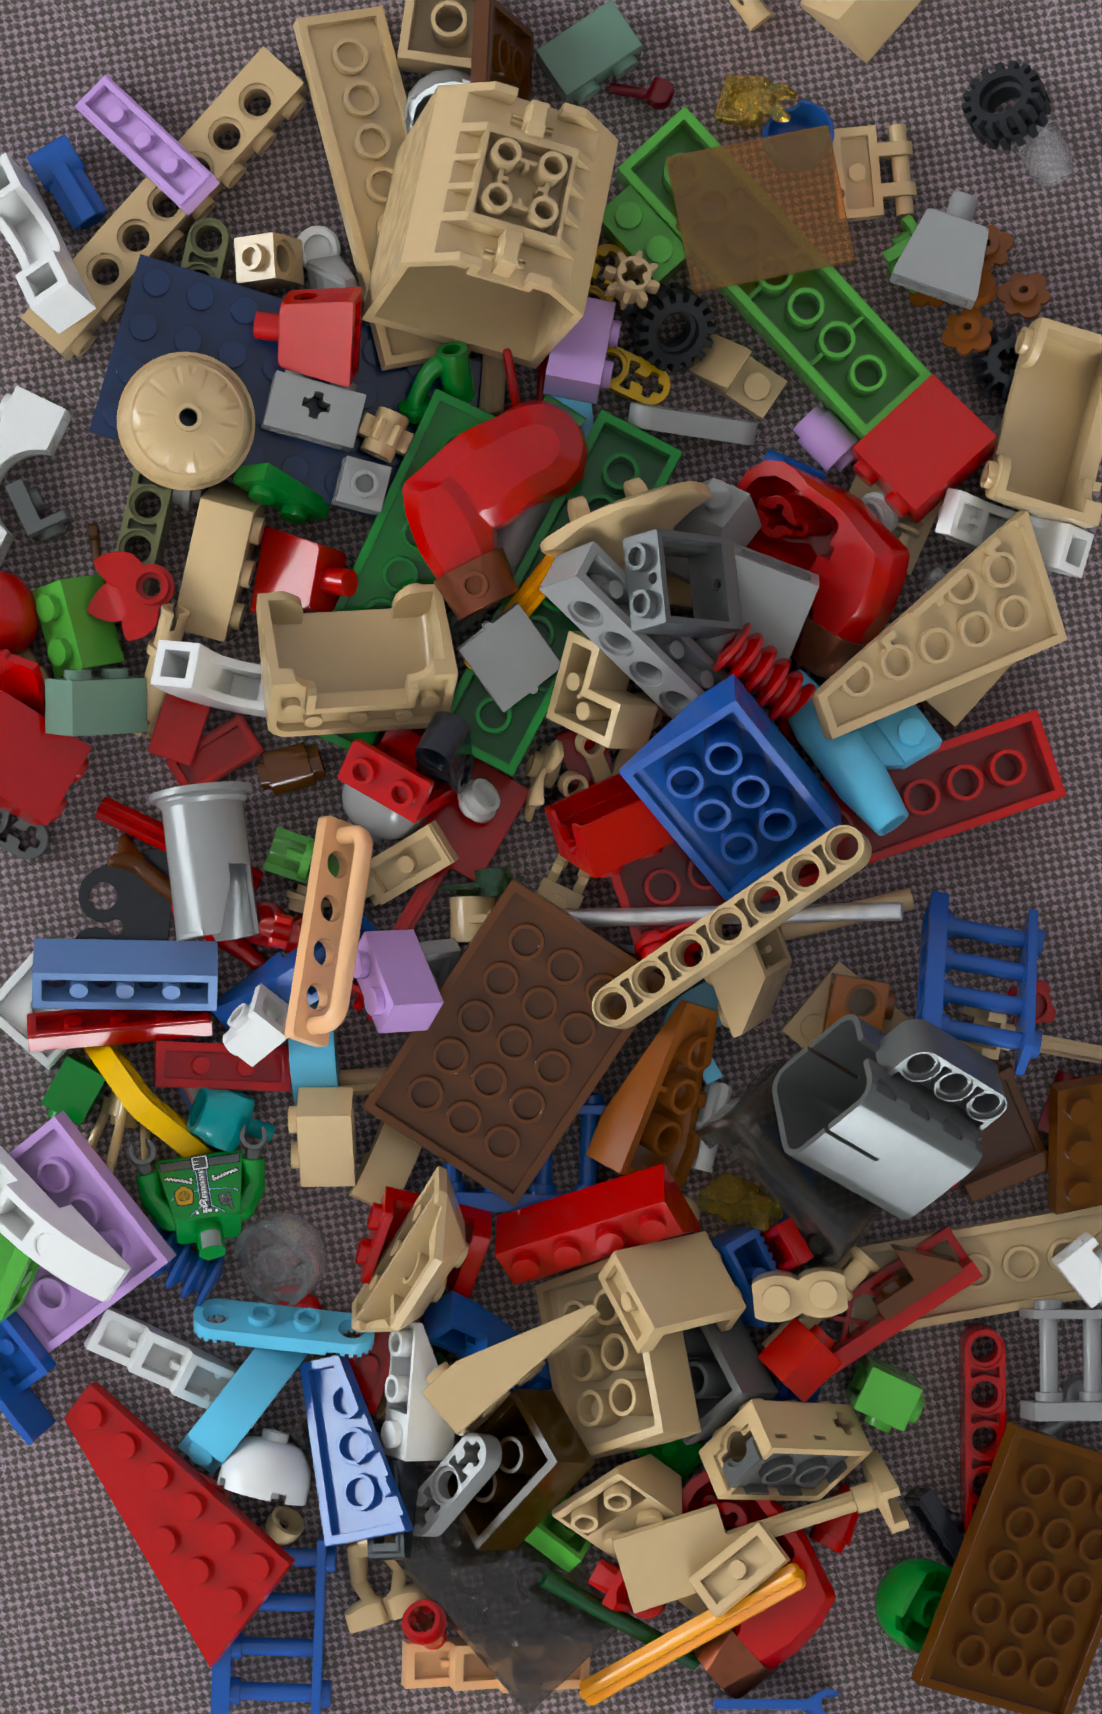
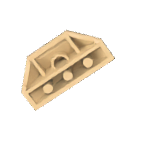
M441 1166L436 1168L376 1264L370 1284L364 1283L352 1302L351 1329L359 1333L396 1332L420 1318L431 1301L436 1303L441 1298L447 1283L446 1277L453 1267L459 1268L464 1262L468 1253L469 1243L465 1239V1222L447 1169Z

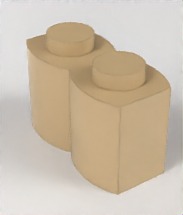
M812 1267L798 1275L781 1270L769 1271L752 1279L755 1318L762 1321H788L801 1313L811 1317L826 1318L838 1315L848 1309L844 1270L837 1267Z

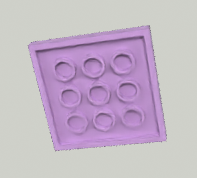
M64 1111L54 1116L13 1149L9 1155L59 1208L71 1204L131 1269L111 1299L102 1302L74 1288L40 1266L23 1305L16 1312L48 1354L176 1256Z

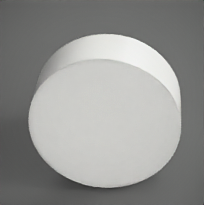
M324 226L309 227L297 238L302 240L303 268L306 270V263L310 259L340 255L341 257V246L337 236L332 230Z

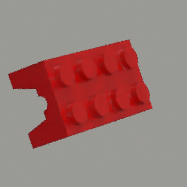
M619 773L544 807L560 856L595 879L614 876L623 869V865L636 859L652 858L660 854L664 846L675 842L674 838Z

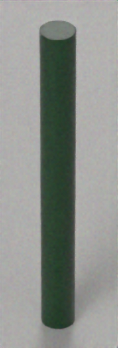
M546 1570L541 1577L539 1586L644 1644H648L664 1635V1633L628 1613L611 1610L601 1604L603 1601L601 1598L550 1570ZM694 1650L675 1660L693 1671L700 1664Z

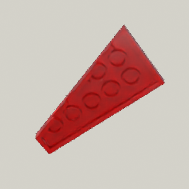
M97 1381L87 1386L64 1417V1420L209 1667H212L221 1659L296 1560Z

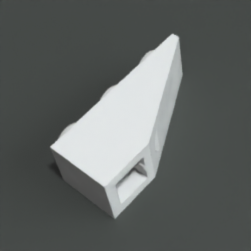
M413 1321L401 1330L391 1332L389 1335L388 1346L391 1355L389 1376L385 1382V1396L387 1398L386 1416L381 1428L383 1450L386 1455L403 1461H443L454 1447L455 1432L422 1394V1391L429 1386L425 1380L426 1377L438 1367L423 1323Z

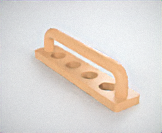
M330 815L320 817L317 823L285 1026V1036L287 1038L313 1047L327 1046L329 1044L330 1032L336 1030L347 1015L373 851V840L370 832L365 827L353 825ZM331 853L335 855L339 862V873L336 877L328 869V858ZM324 897L331 902L333 914L329 921L324 918L321 912V902ZM317 941L322 943L326 951V958L322 965L317 962L314 956V946ZM311 985L315 987L319 995V1003L315 1010L311 1008L307 1000V991Z

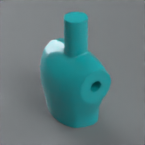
M201 1088L192 1103L187 1118V1129L191 1134L197 1135L206 1143L227 1152L236 1150L241 1142V1129L245 1125V1135L261 1140L263 1136L262 1126H264L268 1135L267 1142L272 1139L275 1131L274 1125L252 1118L255 1104L254 1098L231 1089Z

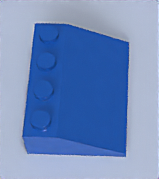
M735 674L695 698L619 769V774L725 901L731 899L830 829L842 825L838 803Z

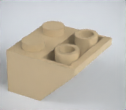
M779 926L704 977L710 986L713 985L719 1000L717 1010L720 1020L726 1028L730 1029L733 1038L743 1035L769 1018L789 971L792 959ZM740 933L725 938V940H733Z
M651 1454L619 1465L554 1507L552 1509V1516L617 1560L611 1537L682 1514V1476Z

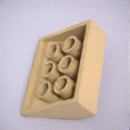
M609 1258L535 1285L542 1325L590 1304H593L601 1313L563 1351L554 1357L551 1354L547 1357L553 1391L593 1459L665 1444L701 1432L683 1331L663 1335L654 1350L637 1354L598 1279V1275Z

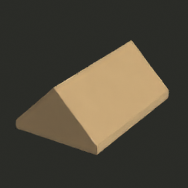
M802 0L799 6L868 64L922 0Z

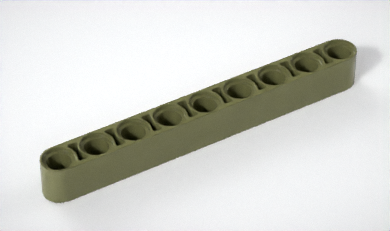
M205 217L197 220L191 226L181 267L224 281L227 280L233 254V240L226 226L221 221ZM210 232L221 234L222 243L217 250L205 252L200 249V241L204 235ZM134 468L115 552L130 553V547L135 541L146 539L150 542L151 553L142 563L144 565L157 564L161 566L175 503L172 501L173 489L150 481L136 468ZM150 495L160 497L161 509L159 513L152 518L142 517L140 513L141 501ZM151 579L145 584L147 595L154 596L157 579Z

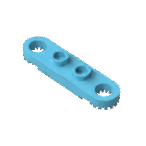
M219 1298L205 1300L201 1306L197 1305L193 1313L195 1334L197 1333V1337L200 1339L204 1337V1341L207 1342L209 1339H212V1343H217V1340H221V1343L231 1341L235 1342L236 1346L326 1355V1352L340 1353V1356L343 1357L345 1354H349V1358H353V1355H357V1358L361 1357L362 1353L366 1355L368 1350H372L374 1345L375 1332L360 1333L361 1337L358 1338L343 1336V1331L345 1334L348 1333V1330H350V1333L354 1331L351 1329L352 1313ZM213 1315H215V1318H218L219 1315H221V1319L225 1318V1321L222 1323H211L207 1320L208 1316L212 1319Z

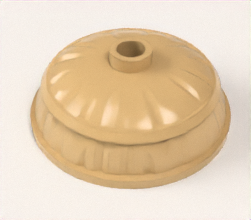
M175 352L151 360L131 377L119 400L117 431L125 455L143 476L169 489L195 491L209 488L222 482L232 475L243 463L254 439L255 411L246 386L228 366L204 354ZM185 409L193 410L197 415V422L193 426L183 425L179 419L181 411Z

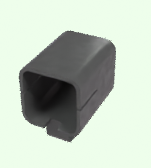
M847 1014L813 1040L811 1047L806 1046L789 1060L777 1073L772 1086V1095L784 1152L902 1220L910 1219L978 1165L983 1155L980 1140L983 1139L981 1131L999 1118L1006 1111L1008 1105L998 1066L992 1060L923 1019L906 1020L886 1034L854 1014Z

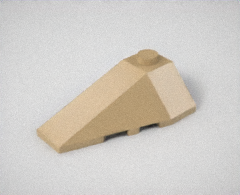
M590 1304L462 1358L451 1366L445 1361L426 1377L425 1380L429 1386L422 1391V1394L457 1435L464 1436L468 1433H474L511 1395L509 1390L515 1385L520 1387L527 1381L532 1380L545 1366V1358L550 1354L554 1357L563 1351L601 1313L593 1304Z

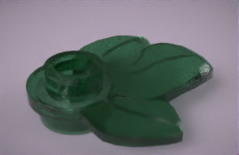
M511 866L474 870L476 882L438 885V890L445 892L456 891V896L458 897L496 896L503 893L514 876L511 874ZM525 876L514 877L522 883L525 881Z

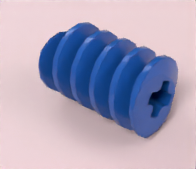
M153 1219L150 1220L176 1254L172 1260L152 1274L151 1277L156 1279L164 1272H168L165 1286L171 1289L179 1282H183L180 1296L186 1299L197 1292L198 1297L195 1306H201L223 1274L221 1269L225 1256L211 1261L202 1259L199 1256L198 1249L196 1251L191 1250L193 1243L183 1245L177 1243L173 1231H163Z

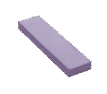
M106 74L74 106L188 216L220 184L210 171Z

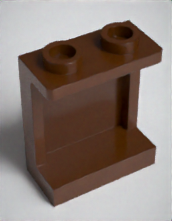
M998 1060L993 1062L998 1066L1008 1105L1006 1111L999 1118L981 1131L983 1137L980 1140L983 1152L982 1158L978 1165L960 1180L966 1198L971 1202H975L1048 1170L1049 1150L1042 1143L1014 1075L1016 1074H1014L1013 1066L1007 1063L1000 1066Z

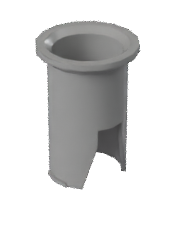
M221 781L183 785L154 792L148 796L149 803L152 806H157L162 811L177 942L207 935H213L215 941L220 942L247 938L259 934L244 808L245 800L254 793V787L249 782Z

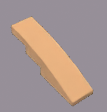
M447 1638L441 1648L430 1650L408 1639H402L401 1685L405 1689L450 1686L454 1691L499 1689L502 1693L580 1689V1682L590 1677V1642L585 1640Z

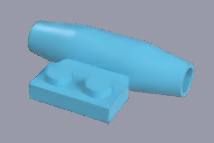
M797 670L803 674L802 685L814 684L815 690L820 687L803 670ZM811 698L796 714L787 719L797 741L838 797L879 836L893 831L909 816L886 769L901 768L904 770L939 749L943 741L916 704L834 739L824 738Z

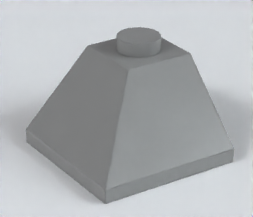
M716 478L703 482L708 484L711 498L690 511L674 526L673 531L733 538L734 543L746 547L762 527L750 493ZM664 555L666 573L690 584L688 558Z

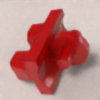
M600 1559L588 1584L606 1594L601 1604L614 1611L634 1614L619 1563L614 1562L612 1564L607 1560ZM666 1604L635 1613L634 1615L642 1619H654L661 1615L666 1608Z

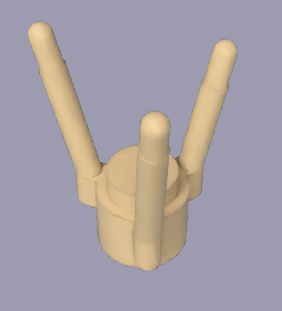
M112 1090L110 1097L104 1096L101 1112L89 1136L88 1143L95 1150L110 1117L109 1124H113L115 1127L106 1166L114 1173L125 1127L136 1129L137 1120L126 1110ZM140 1123L141 1158L145 1160L149 1154L145 1139L151 1140L150 1130Z

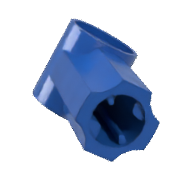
M65 134L26 157L46 191L52 192L61 211L76 233L89 229L99 223L109 213L85 174V165Z

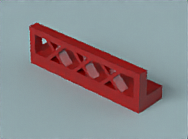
M948 1225L913 1248L930 1252V1249L946 1239L959 1259L957 1262L963 1269L962 1272L887 1321L879 1310L877 1315L869 1320L851 1317L853 1303L856 1298L862 1294L879 1295L876 1289L871 1288L883 1280L885 1282L898 1270L906 1269L899 1257L879 1269L877 1273H873L864 1279L852 1291L854 1297L850 1301L847 1300L848 1309L844 1315L838 1314L824 1318L843 1322L840 1339L829 1349L842 1364L831 1376L983 1277ZM849 1323L860 1325L847 1334Z

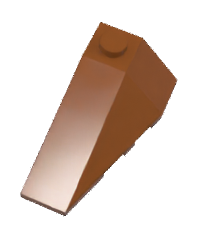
M681 999L602 1112L587 1150V1156L623 1175L665 1163L677 1186L683 1190L700 1145L701 1133L695 1129L698 1109L705 1108L707 1093L702 1091L701 1087L704 1070L712 1061L718 1011Z

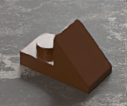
M890 1244L909 1275L902 1279L898 1274L883 1282L876 1289L879 1295L872 1298V1301L887 1321L962 1272L963 1269L951 1256Z

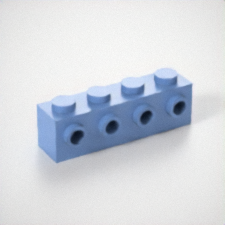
M34 938L32 1008L217 1011L218 942L216 941L177 942L163 940Z

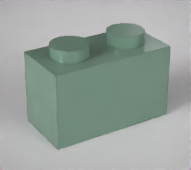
M610 0L537 49L536 62L563 102L570 104L577 100L579 104H582L601 90L599 84L614 74L619 79L637 67L639 64L637 58L641 56L642 44L614 2Z
M101 668V676H92L91 669H64V678H45V734L75 737L147 732V678L129 676V668Z

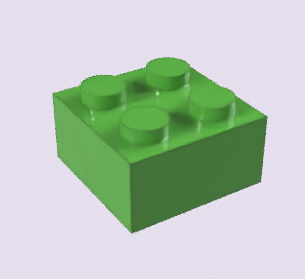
M566 1494L557 1505L561 1504L571 1496L569 1494ZM552 1510L525 1538V1541L568 1573L582 1561L591 1545L588 1540L554 1518Z

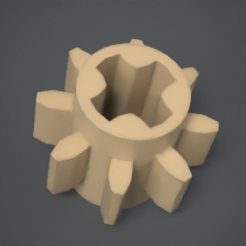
M641 250L635 256L627 258L621 251L618 252L615 258L617 268L606 266L602 277L612 281L604 295L605 297L614 295L620 301L621 310H624L627 304L637 303L641 309L645 308L648 302L645 292L657 294L660 287L659 282L651 279L658 268V264L652 263L649 265L642 258ZM624 275L627 276L629 281L625 282L623 280ZM636 278L639 280L638 286L633 281Z
M382 406L378 407L375 415L365 412L357 431V435L364 438L360 449L375 458L389 463L392 462L395 453L404 457L414 437L413 433L406 431L410 420L402 414Z

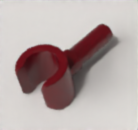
M654 77L649 89L612 82L609 86V94L643 100L647 105L656 110H664L669 106L675 90L671 82L660 77Z

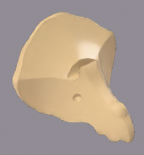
M637 477L624 482L623 487L626 498L612 502L590 512L588 503L583 496L569 499L567 510L570 523L546 537L540 544L541 551L544 554L556 557L557 554L594 541L625 571L622 539L654 529L673 531L674 526L690 511L711 498L708 484L686 481L648 490L643 480Z

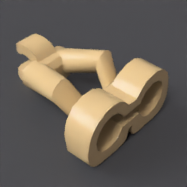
M390 1535L385 1536L384 1543H395ZM367 1540L358 1541L347 1547L350 1585L360 1598V1600L354 1602L344 1611L349 1633L385 1624L392 1619H401L406 1609L414 1602L432 1600L427 1584L411 1583L406 1585L410 1566L406 1559L383 1560L393 1571L391 1590L387 1594L376 1595L367 1580Z

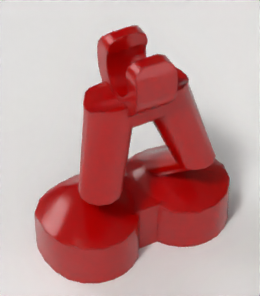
M264 901L256 903L259 934L245 939L253 944L269 948H280L287 952L297 948L303 914L294 918V916L286 915L282 907L274 902Z

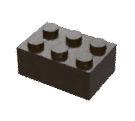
M515 1389L477 1431V1433L495 1436L502 1448V1460L499 1468L458 1515L477 1550H515L595 1464L553 1390ZM454 1473L450 1476L447 1486L451 1497L456 1494L458 1488V1480Z

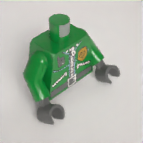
M246 1125L241 1129L240 1140L247 1148V1156L242 1157V1150L239 1149L233 1152L225 1151L155 1161L156 1169H152L151 1161L156 1154L154 1143L150 1139H145L149 1150L148 1157L145 1160H139L134 1156L133 1146L130 1143L126 1150V1156L129 1162L138 1167L139 1173L135 1175L144 1211L163 1230L173 1231L177 1243L182 1245L197 1243L198 1253L202 1259L213 1260L222 1257L226 1253L225 1238L237 1237L241 1234L242 1221L253 1216L265 1192V1157L261 1156V1148L266 1144L268 1135L264 1126H262V1140L255 1145L247 1143L245 1139Z

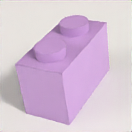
M587 297L584 316L550 352L543 394L597 404L600 388L609 389L614 362L606 361L605 359L608 347L617 348L622 321L613 319L616 302Z
M414 929L364 932L358 944L354 978L358 981L364 996L365 1009L372 1016L378 1033L428 1030L444 1001Z

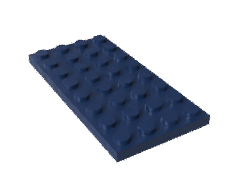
M140 254L89 433L120 442L117 431L119 400L126 384L142 366L157 357L169 353L195 352L217 359L234 371L246 386L253 402L256 422L254 439L248 455L240 466L270 463L321 495L324 503L375 520L376 516L331 505L341 461L346 456H351L392 467L386 490L387 494L404 458L403 456L395 453L391 463L375 458L360 449L364 438L356 435L353 449L350 452H345L260 429L273 375L277 370L285 372L286 369L278 365L277 341L254 338V320L257 311L280 314V305L283 299ZM361 324L359 372L352 382L358 385L356 392L367 395L360 422L365 412L375 415L379 406L400 413L399 403L409 396L415 378L425 364L382 371L371 327ZM469 358L476 392L475 399L470 403L478 408L482 362ZM312 377V380L330 384L328 381ZM440 377L433 382L427 396L432 397L435 388L443 391ZM313 396L309 402L302 403V406L309 408V417L316 418L320 412H326V408L319 406L320 398ZM185 409L180 412L179 419L183 425L193 426L197 422V415L193 410ZM409 423L406 431L415 434L419 423Z

